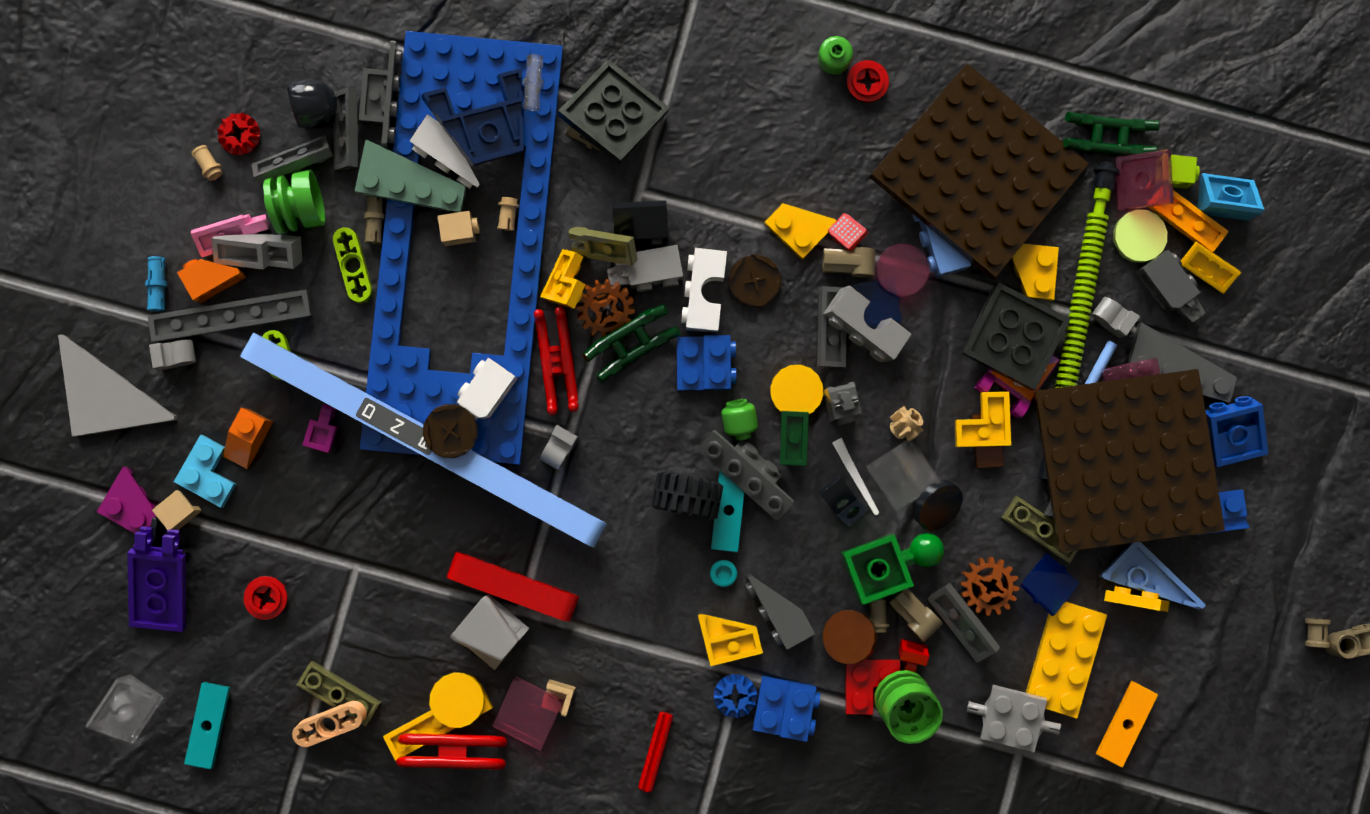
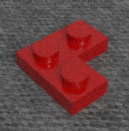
M867 659L857 664H845V714L873 715V687H878V684L886 676L900 671V660Z

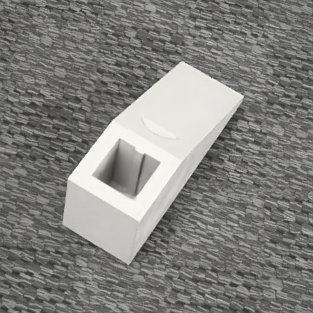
M427 114L410 139V142L414 144L412 150L424 158L428 154L435 158L437 161L434 165L447 174L451 169L460 175L457 180L469 189L472 185L478 188L480 184L466 158L440 123Z

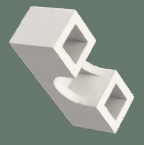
M695 248L694 255H689L687 271H692L691 281H686L684 297H689L688 308L683 307L681 323H686L687 331L718 334L721 304L706 301L702 296L701 290L710 281H724L727 251Z

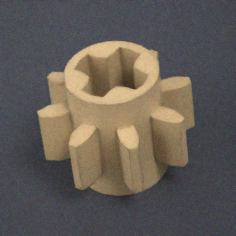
M903 406L890 416L893 421L890 423V429L898 439L906 437L908 441H911L923 431L920 427L923 425L922 416L913 408L907 411L905 406Z

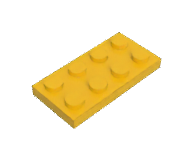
M1053 598L1025 693L1047 698L1045 709L1078 718L1107 614Z

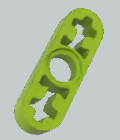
M340 228L333 235V244L347 294L350 299L357 303H366L373 296V287L359 237L350 228ZM344 234L353 238V240L349 241V246L352 251L357 250V253H348L346 246L340 243L344 239ZM356 258L360 261V268L357 272L350 273L346 269V264L350 259ZM350 278H358L360 285L367 288L363 292V297L360 298L359 295L354 294L358 287L356 281H350Z

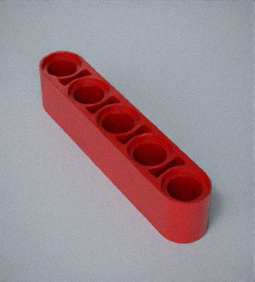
M455 552L446 576L448 579L566 622H571L579 600L578 595L460 552Z

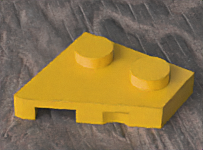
M782 203L764 222V225L803 260L828 234V229L836 220Z
M1023 244L1012 257L1013 268L1016 276L1021 281L1024 296L1037 300H1054L1059 247Z
M1117 586L1114 587V591L1106 590L1104 601L1165 612H1168L1170 601L1158 599L1159 594L1142 591L1141 596L1131 595V589Z
M705 614L698 615L710 666L763 653L756 626Z

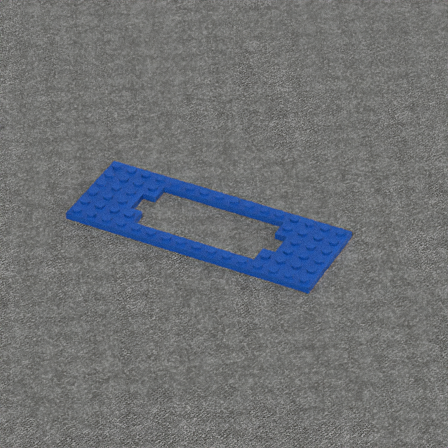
M406 31L393 152L419 165L421 155L412 150L414 144L410 142V139L427 114L437 120L422 100L421 96L423 93L446 87L454 112L458 114L504 102L505 100L497 80L498 74L520 68L522 70L523 145L526 150L504 356L472 353L470 374L429 370L431 349L400 346L415 205L387 199L366 393L424 424L430 412L436 407L444 404L460 405L457 403L460 398L457 396L459 390L466 382L471 383L475 377L473 371L481 360L485 362L490 358L518 379L490 418H478L476 420L478 424V439L471 450L493 462L521 465L535 331L534 311L537 310L564 49L560 45ZM362 423L360 449L421 455Z

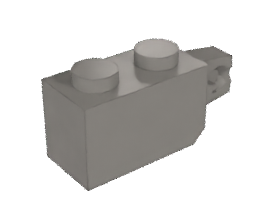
M678 245L636 252L637 261L633 265L622 264L607 269L611 286L618 281L621 286H631V289H637V292L652 290L653 285L663 284V287H673L679 285L678 281L683 280Z

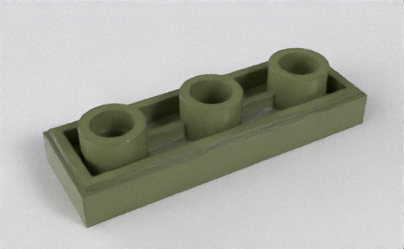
M1018 496L1013 498L1001 519L1066 563H1070L1078 550L1059 552L1054 520L1043 515L1042 512ZM1041 525L1046 526L1047 530L1045 534H1041L1040 532Z
M314 661L309 663L297 683L298 687L333 708L350 701L362 703L367 711L366 719L361 723L365 727L368 726L381 704V701ZM336 689L341 691V698L335 696ZM349 712V713L347 714V716H348V717L354 716L355 719H356L357 714H356V713L351 714V713Z

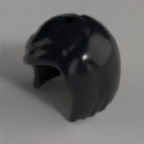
M302 79L288 84L287 92L290 105L299 128H319L325 126L333 119L337 111V98L334 91L326 83L317 79Z

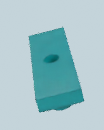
M719 470L718 482L723 485L718 518L714 519L711 549L738 552L744 491ZM726 505H731L734 509L733 514L730 516L726 515L723 511Z
M208 682L201 684L184 764L206 769L214 768L231 687ZM206 721L212 724L211 729L206 727Z

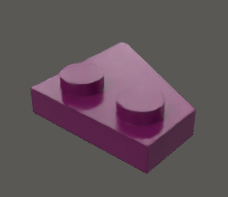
M123 467L97 512L129 531L136 533L140 532L142 526L151 527L152 517L157 516L152 511L155 508L154 504L149 502L148 495L132 476L133 472L131 469Z

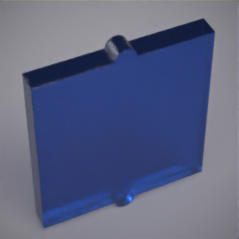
M894 277L850 285L870 301L864 311V320L868 326L879 325L882 320L892 318L894 321L902 320L898 302L900 297L897 296Z
M1045 553L1021 582L1020 586L1033 598L1034 603H1039L1051 616H1054L1080 583L1065 570L1066 567L1064 565L1061 566L1048 553Z

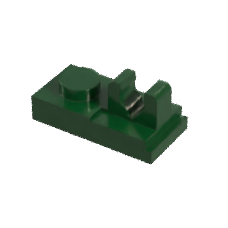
M781 411L779 465L807 466L809 412Z

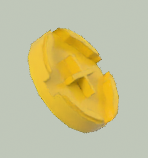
M790 365L781 369L773 378L770 386L771 399L775 408L780 412L798 411L811 414L821 403L823 384L819 375L811 368L803 365Z
M453 672L443 676L435 683L430 693L429 705L433 715L440 723L452 728H461L470 725L480 716L484 707L485 694L482 685L475 677L461 672Z

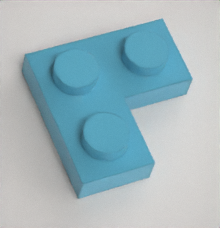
M204 435L199 436L174 480L175 483L222 508L237 485L214 472L224 454L225 447Z

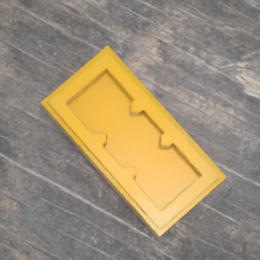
M1197 241L1181 260L1184 268L1223 294L1241 274L1238 269Z

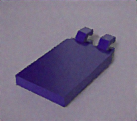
M142 526L140 532L135 533V545L127 553L129 627L183 632L186 628V554H183V550L179 549L180 530L169 529L167 535L162 536V548L151 547L153 527Z

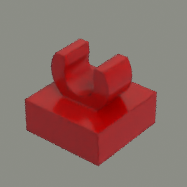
M901 639L898 649L900 660L904 661V670L916 672L917 664L927 666L929 659L928 646Z

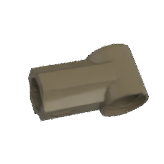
M857 247L852 251L824 249L822 272L851 274L853 277L860 278L874 277L876 250L866 247Z
M908 588L897 592L889 601L896 612L908 623L907 626L923 643L943 625L935 613L927 606L925 607Z

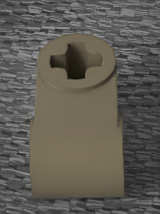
M1370 623L1329 634L1328 642L1330 647L1325 648L1326 651L1332 656L1347 659L1370 655ZM1342 640L1345 642L1343 651L1340 649V642Z

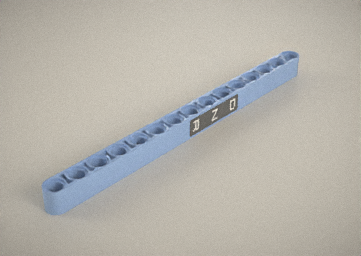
M256 333L252 334L240 355L245 360L593 548L607 523L472 450L458 458L438 456L427 447L423 438V424Z

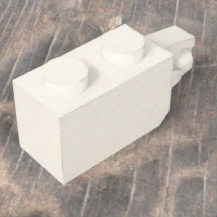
M488 358L485 362L483 360L479 362L473 371L475 377L471 383L466 382L457 394L460 397L457 403L468 409L476 420L478 418H490L518 379Z

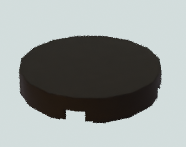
M759 254L748 255L739 259L732 266L728 277L729 289L733 297L740 304L751 308L762 307L770 303L777 296L781 286L777 265L768 257Z
M444 404L436 407L428 415L423 424V438L427 447L438 456L458 458L466 455L474 447L478 439V424L474 415L468 409L457 404Z

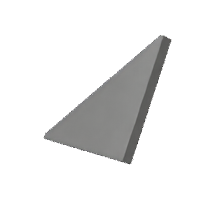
M58 335L73 437L177 420L175 414L129 383L128 380L107 367L95 356L70 340V338L65 335Z

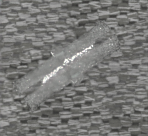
M530 54L526 57V75L522 83L525 86L523 109L539 111L541 88L544 87V80H542L544 57Z

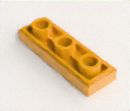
M1131 681L1096 754L1123 768L1158 694ZM1128 719L1129 725L1124 728L1123 722Z

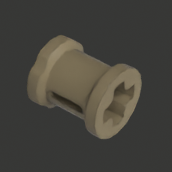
M1305 618V623L1308 624V640L1305 641V646L1329 648L1328 625L1331 624V620Z

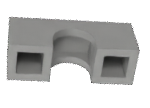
M850 285L841 288L823 313L829 319L828 323L838 330H844L850 335L849 339L856 345H863L870 351L869 354L879 362L895 360L911 336V333L892 318L882 320L876 329L870 328L864 320V311L870 301Z

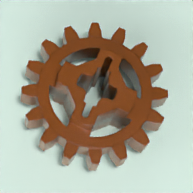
M609 279L605 280L604 285H600V282L595 280L594 288H591L589 285L585 286L587 294L582 295L581 301L583 303H577L576 308L581 311L577 314L578 320H584L582 323L584 329L591 327V335H595L597 331H600L601 336L605 337L607 332L612 333L623 326L624 322L628 323L631 321V317L628 314H634L635 310L634 307L629 305L634 303L632 296L626 297L629 294L627 288L620 290L621 285L618 281L611 286ZM618 297L623 303V310L616 305ZM607 305L610 306V310L605 309L603 312H601L600 307L605 308L607 307ZM588 307L595 312L593 320L588 314Z
M988 557L987 563H985L983 558H977V566L969 563L970 572L962 571L961 573L966 577V580L959 582L960 586L965 587L960 596H968L969 598L966 604L968 606L975 604L974 612L979 613L983 608L984 615L990 616L992 609L997 615L1001 614L1000 607L1009 610L1008 601L1017 600L1012 595V592L1019 590V587L1013 585L1018 576H1010L1009 574L1013 570L1012 566L1003 568L1004 560L999 559L995 564L994 557ZM991 568L985 575L980 576L977 574L982 569ZM1002 576H1003L1004 579H1005L1006 588H1004L1003 585H1002V582H1001ZM979 581L991 582V585L998 591L987 590L984 584ZM972 584H974L975 587H976V590H977L976 596H974V594H973ZM991 598H1001L996 603L987 604L988 602H990Z

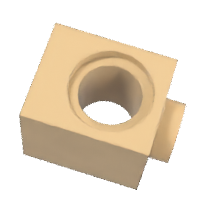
M470 211L438 215L441 242L445 246L477 242L476 234L480 233L477 218H473Z

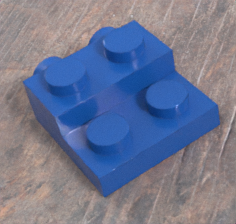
M730 335L677 337V391L731 390V384H736V368H731V357H736V341H731Z
M1241 396L1236 398L1233 404L1213 403L1209 405V410H1205L1213 460L1216 467L1269 454L1264 411L1261 403L1249 396Z
M762 675L752 729L807 742L808 735L813 736L816 720L811 719L813 708L818 709L820 693L816 692L817 687L811 684Z

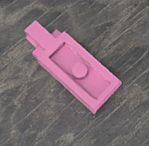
M250 214L240 215L191 231V236L200 256L205 257L213 254L211 238L214 236L258 234L257 232L268 229L269 222L266 214L251 218Z

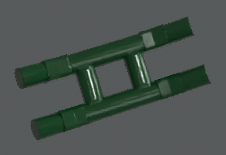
M1070 111L1065 115L1066 122L1083 127L1092 126V140H1077L1066 137L1063 140L1064 148L1084 153H1103L1127 157H1157L1158 146L1128 145L1129 131H1159L1160 120L1119 119L1079 114ZM1103 128L1119 129L1118 144L1102 143Z
M664 304L642 312L635 319L607 336L598 339L582 354L583 358L590 362L598 354L610 348V346L616 353L618 358L610 361L604 366V369L595 375L598 382L604 383L609 377L614 376L629 363L655 347H659L681 335L677 326L660 331L651 336V338H649L643 326L668 314ZM634 332L641 344L627 352L620 340Z

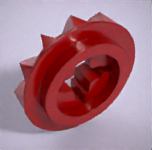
M865 60L856 63L850 69L846 84L849 93L857 101L870 103L879 100L886 93L889 77L882 65L875 61ZM866 72L869 79L875 82L871 84L869 91H867L865 84L859 83L864 80Z
M231 113L229 117L222 119V123L217 129V140L224 150L234 155H244L251 152L260 140V128L257 122L244 113ZM235 125L239 129L245 130L241 134V142L231 135L235 133Z
M270 576L258 577L249 583L244 592V604L247 611L258 619H272L280 615L286 607L288 594L286 593L285 585L277 580V578ZM270 590V597L276 602H267L262 607L263 598L256 593H267Z

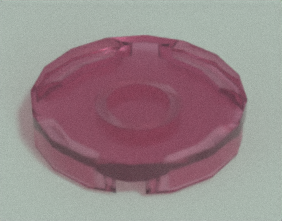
M896 244L888 247L880 255L876 264V278L887 293L896 297H908L917 293L925 285L929 276V264L926 256L918 248L909 244Z

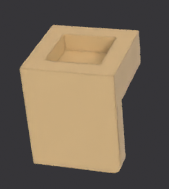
M176 490L152 511L167 530H179L202 510L199 506H192L182 492Z
M549 680L541 707L560 712L561 716L566 717L576 687Z

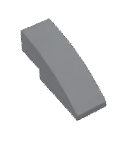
M242 234L214 236L211 238L214 263L264 270L268 266L294 269L302 262L300 236Z

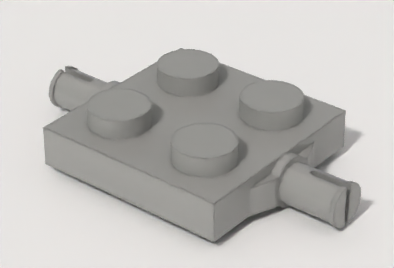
M992 685L990 697L985 705L968 702L966 712L982 716L983 727L980 739L1035 752L1037 740L1042 731L1059 735L1061 728L1060 723L1045 720L1044 711L1047 703V698Z

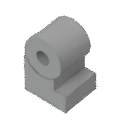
M1103 297L1091 314L1095 321L1118 338L1126 336L1140 317L1108 297Z
M192 340L149 345L154 369L163 371L196 362Z
M556 425L549 442L542 452L540 460L559 470L579 438Z

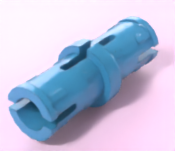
M151 256L147 258L148 280L145 281L148 293L147 311L163 312L165 311V288L168 287V282L165 281L166 258Z

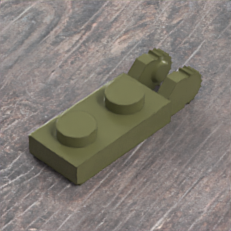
M574 227L568 231L569 238L578 241L571 245L573 252L587 256V258L625 265H633L637 261L634 237L589 230L585 227Z

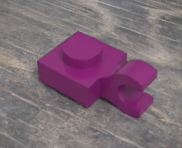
M328 404L322 405L318 421L313 419L309 421L303 446L331 453L338 427L331 425L337 411L336 408Z

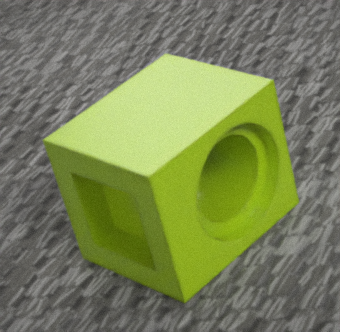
M1163 155L1157 160L1155 186L1166 184L1172 188L1187 189L1195 184L1200 173L1199 166H1196L1197 157Z

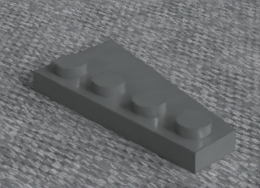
M1142 322L1138 323L1125 370L1126 375L1141 377L1199 369L1203 397L1226 404L1231 402L1237 377Z

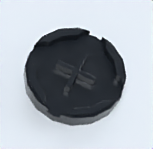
M943 480V483H934L928 486L917 499L915 504L917 511L914 514V519L923 529L928 531L939 530L947 526L960 511L963 495L959 487L953 482Z

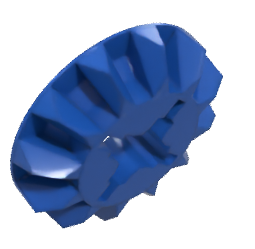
M740 674L727 675L716 685L714 701L718 710L725 716L739 718L748 715L755 707L757 700L756 688L747 677ZM733 685H736L738 693L747 694V696L739 699L738 707H735L732 699L724 698V696L732 694Z

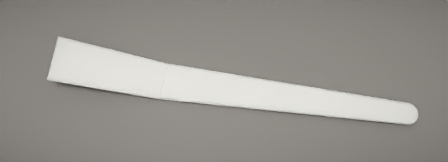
M842 438L834 441L833 445L873 513L878 515L879 511L860 477Z

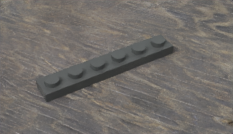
M306 289L148 315L151 342L158 343L313 317L310 294Z

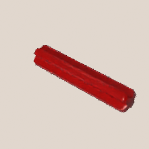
M660 712L638 785V788L642 791L652 792L673 719V715L670 713Z

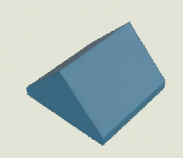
M1202 173L1197 208L1206 215L1249 221L1263 213L1264 207L1254 180Z

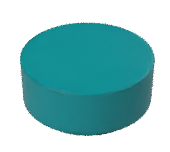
M719 560L711 567L710 577L717 586L728 587L735 582L737 570L730 561Z

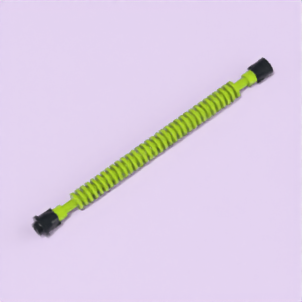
M1101 162L1100 166L1093 168L1095 173L1093 183L1095 207L1093 213L1087 214V226L1084 230L1086 233H1084V240L1082 241L1084 246L1081 247V252L1083 253H1080L1079 258L1081 259L1078 262L1080 266L1077 267V272L1080 273H1076L1077 279L1074 284L1077 286L1073 288V291L1076 293H1072L1073 300H1071V305L1073 306H1070L1069 309L1073 313L1068 314V318L1073 320L1069 321V326L1065 330L1069 333L1064 335V338L1069 339L1063 341V345L1066 346L1062 347V351L1066 353H1061V358L1065 360H1060L1059 362L1064 367H1058V371L1062 373H1058L1057 378L1062 380H1056L1055 383L1060 387L1078 385L1074 382H1077L1079 377L1074 375H1079L1080 370L1075 368H1081L1079 361H1082L1083 357L1079 355H1083L1084 350L1079 348L1085 347V343L1080 341H1086V336L1084 335L1087 334L1088 330L1084 328H1088L1089 323L1084 321H1090V316L1088 315L1091 314V309L1088 308H1092L1093 303L1089 301L1094 300V296H1092L1095 294V289L1093 288H1096L1094 281L1098 279L1096 275H1098L1099 269L1097 268L1100 267L1099 261L1102 258L1100 255L1103 252L1101 248L1104 247V235L1107 231L1104 228H1107V221H1109V216L1104 214L1106 202L1110 201L1111 191H1114L1116 178L1121 172L1116 168V164L1110 162ZM1041 458L1038 479L1048 481L1044 458Z

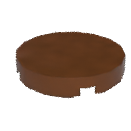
M842 610L834 614L826 622L823 631V644L827 653L834 660L843 664H857L867 660L874 652L877 643L875 626L865 614L856 610Z

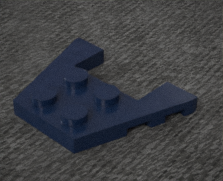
M521 68L498 74L497 80L505 101L455 114L446 87L422 94L421 97L426 106L471 167L523 152Z

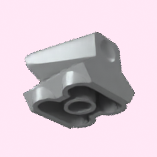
M488 594L477 603L450 638L454 642L469 648L495 670L526 634L529 627Z

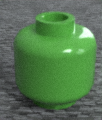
M839 36L826 39L819 49L818 64L828 74L836 75L846 71L853 58V48L849 41Z
M747 399L727 402V407L721 412L725 433L729 436H735L736 440L750 438L751 433L758 428L755 406L748 403Z

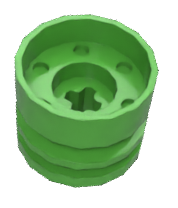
M312 170L293 173L291 186L284 176H279L277 183L273 178L264 180L265 207L276 233L279 235L284 234L288 231V228L292 232L297 231L298 218H300L306 229L325 224L326 216L323 198Z
M908 670L896 671L886 676L878 684L874 693V704L889 732L898 741L908 744L921 743L931 738L938 731L943 720V709L939 700L927 685V682L918 673Z

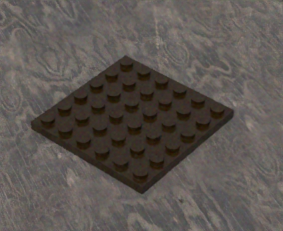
M966 63L871 173L869 178L993 280L1089 163L1072 149L1064 148L1063 142Z
M1199 369L1034 392L1059 552L1225 531Z

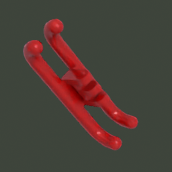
M562 306L555 309L560 347L549 346L544 312L540 309L534 311L547 413L549 415H555L558 411L554 376L558 375L565 376L569 411L576 412L579 409L566 311Z
M408 733L399 735L397 739L400 745H439L438 757H398L396 764L401 768L503 770L506 767V761L501 758L466 757L467 746L505 747L507 739L503 736Z

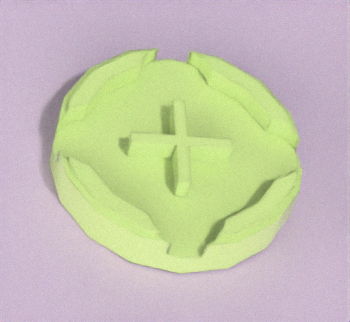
M1137 209L1128 212L1117 221L1113 230V243L1123 258L1131 262L1144 263L1156 258L1163 252L1167 243L1168 232L1164 222L1157 214L1148 210Z

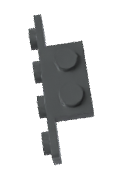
M390 41L388 70L363 68L359 110L360 123L383 125L381 145L387 150H390V143H395L396 128L392 127V118H397L398 102L394 101L395 91L399 92L400 76L396 75L397 66L402 65V50L398 49L396 41Z
M713 430L698 447L700 453L775 520H779L794 504V500L775 484L782 474L778 472L777 467L772 462L766 461L761 457L752 444L741 440L734 447L721 434Z

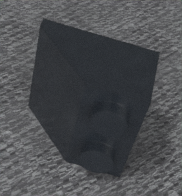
M666 200L612 203L614 234L634 237L635 248L637 244L647 243L648 247H661L663 242H668Z

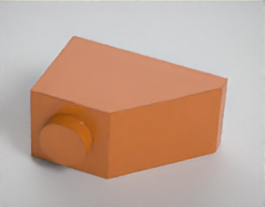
M194 259L183 265L184 269L177 272L192 300L200 304L247 278L246 274L237 268L202 259Z
M241 407L228 431L223 457L248 469L273 421L250 409Z

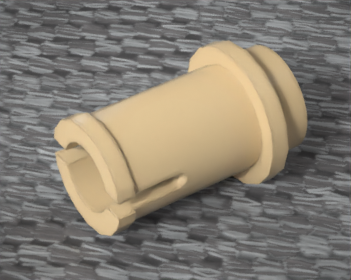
M201 145L192 151V156L201 167L204 178L212 181L222 175L221 164L216 163L206 145Z
M502 197L501 202H498V205L501 207L497 229L514 231L516 208H519V204H517V199Z

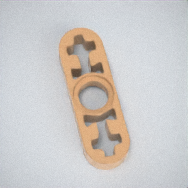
M350 701L306 718L293 729V740L301 747H309L356 729L366 719V708L358 701ZM349 712L351 714H357L356 719L354 716H351L349 718H346L345 721L343 720V717H345ZM324 718L332 719L335 722L336 728L334 730L327 729L323 723ZM314 727L316 728V731H314L310 736L308 734L304 735L302 733L303 730L307 732L313 730Z

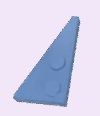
M1141 542L1130 543L1099 575L1102 579L1139 591L1157 593L1161 598L1195 609H1203L1206 606Z

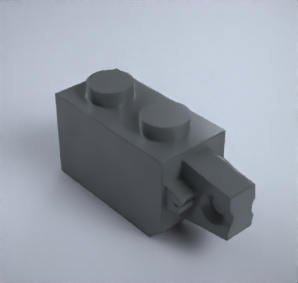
M1167 250L1135 273L1163 311L1171 312L1176 310L1190 324L1205 314L1197 298V295L1200 294V291L1197 289L1198 284L1191 275L1186 274L1183 270L1178 256Z
M854 382L834 388L829 387L823 391L830 423L837 421L838 426L856 421V416L862 413Z

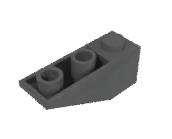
M752 575L747 576L749 582L745 586L751 597L755 598L757 596L762 606L758 610L764 621L770 620L775 630L771 634L778 646L783 644L786 649H789L815 635L802 609Z

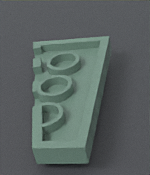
M365 140L355 187L356 193L453 213L462 212L466 186Z

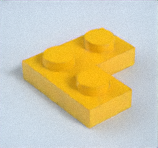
M562 249L540 297L549 302L574 309L581 300L582 291L586 285L579 280L573 279L580 270L583 256L576 252Z
M1009 392L980 393L981 419L954 420L955 447L1011 446Z

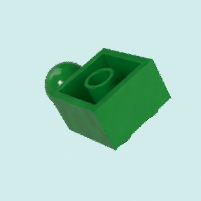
M922 533L912 540L910 548L901 551L895 534H889L840 552L858 602L864 605L913 587L914 584L907 566L915 563L925 568L936 566L944 556V545L936 535ZM873 563L882 565V569L879 570L880 575L878 576L875 573H871Z

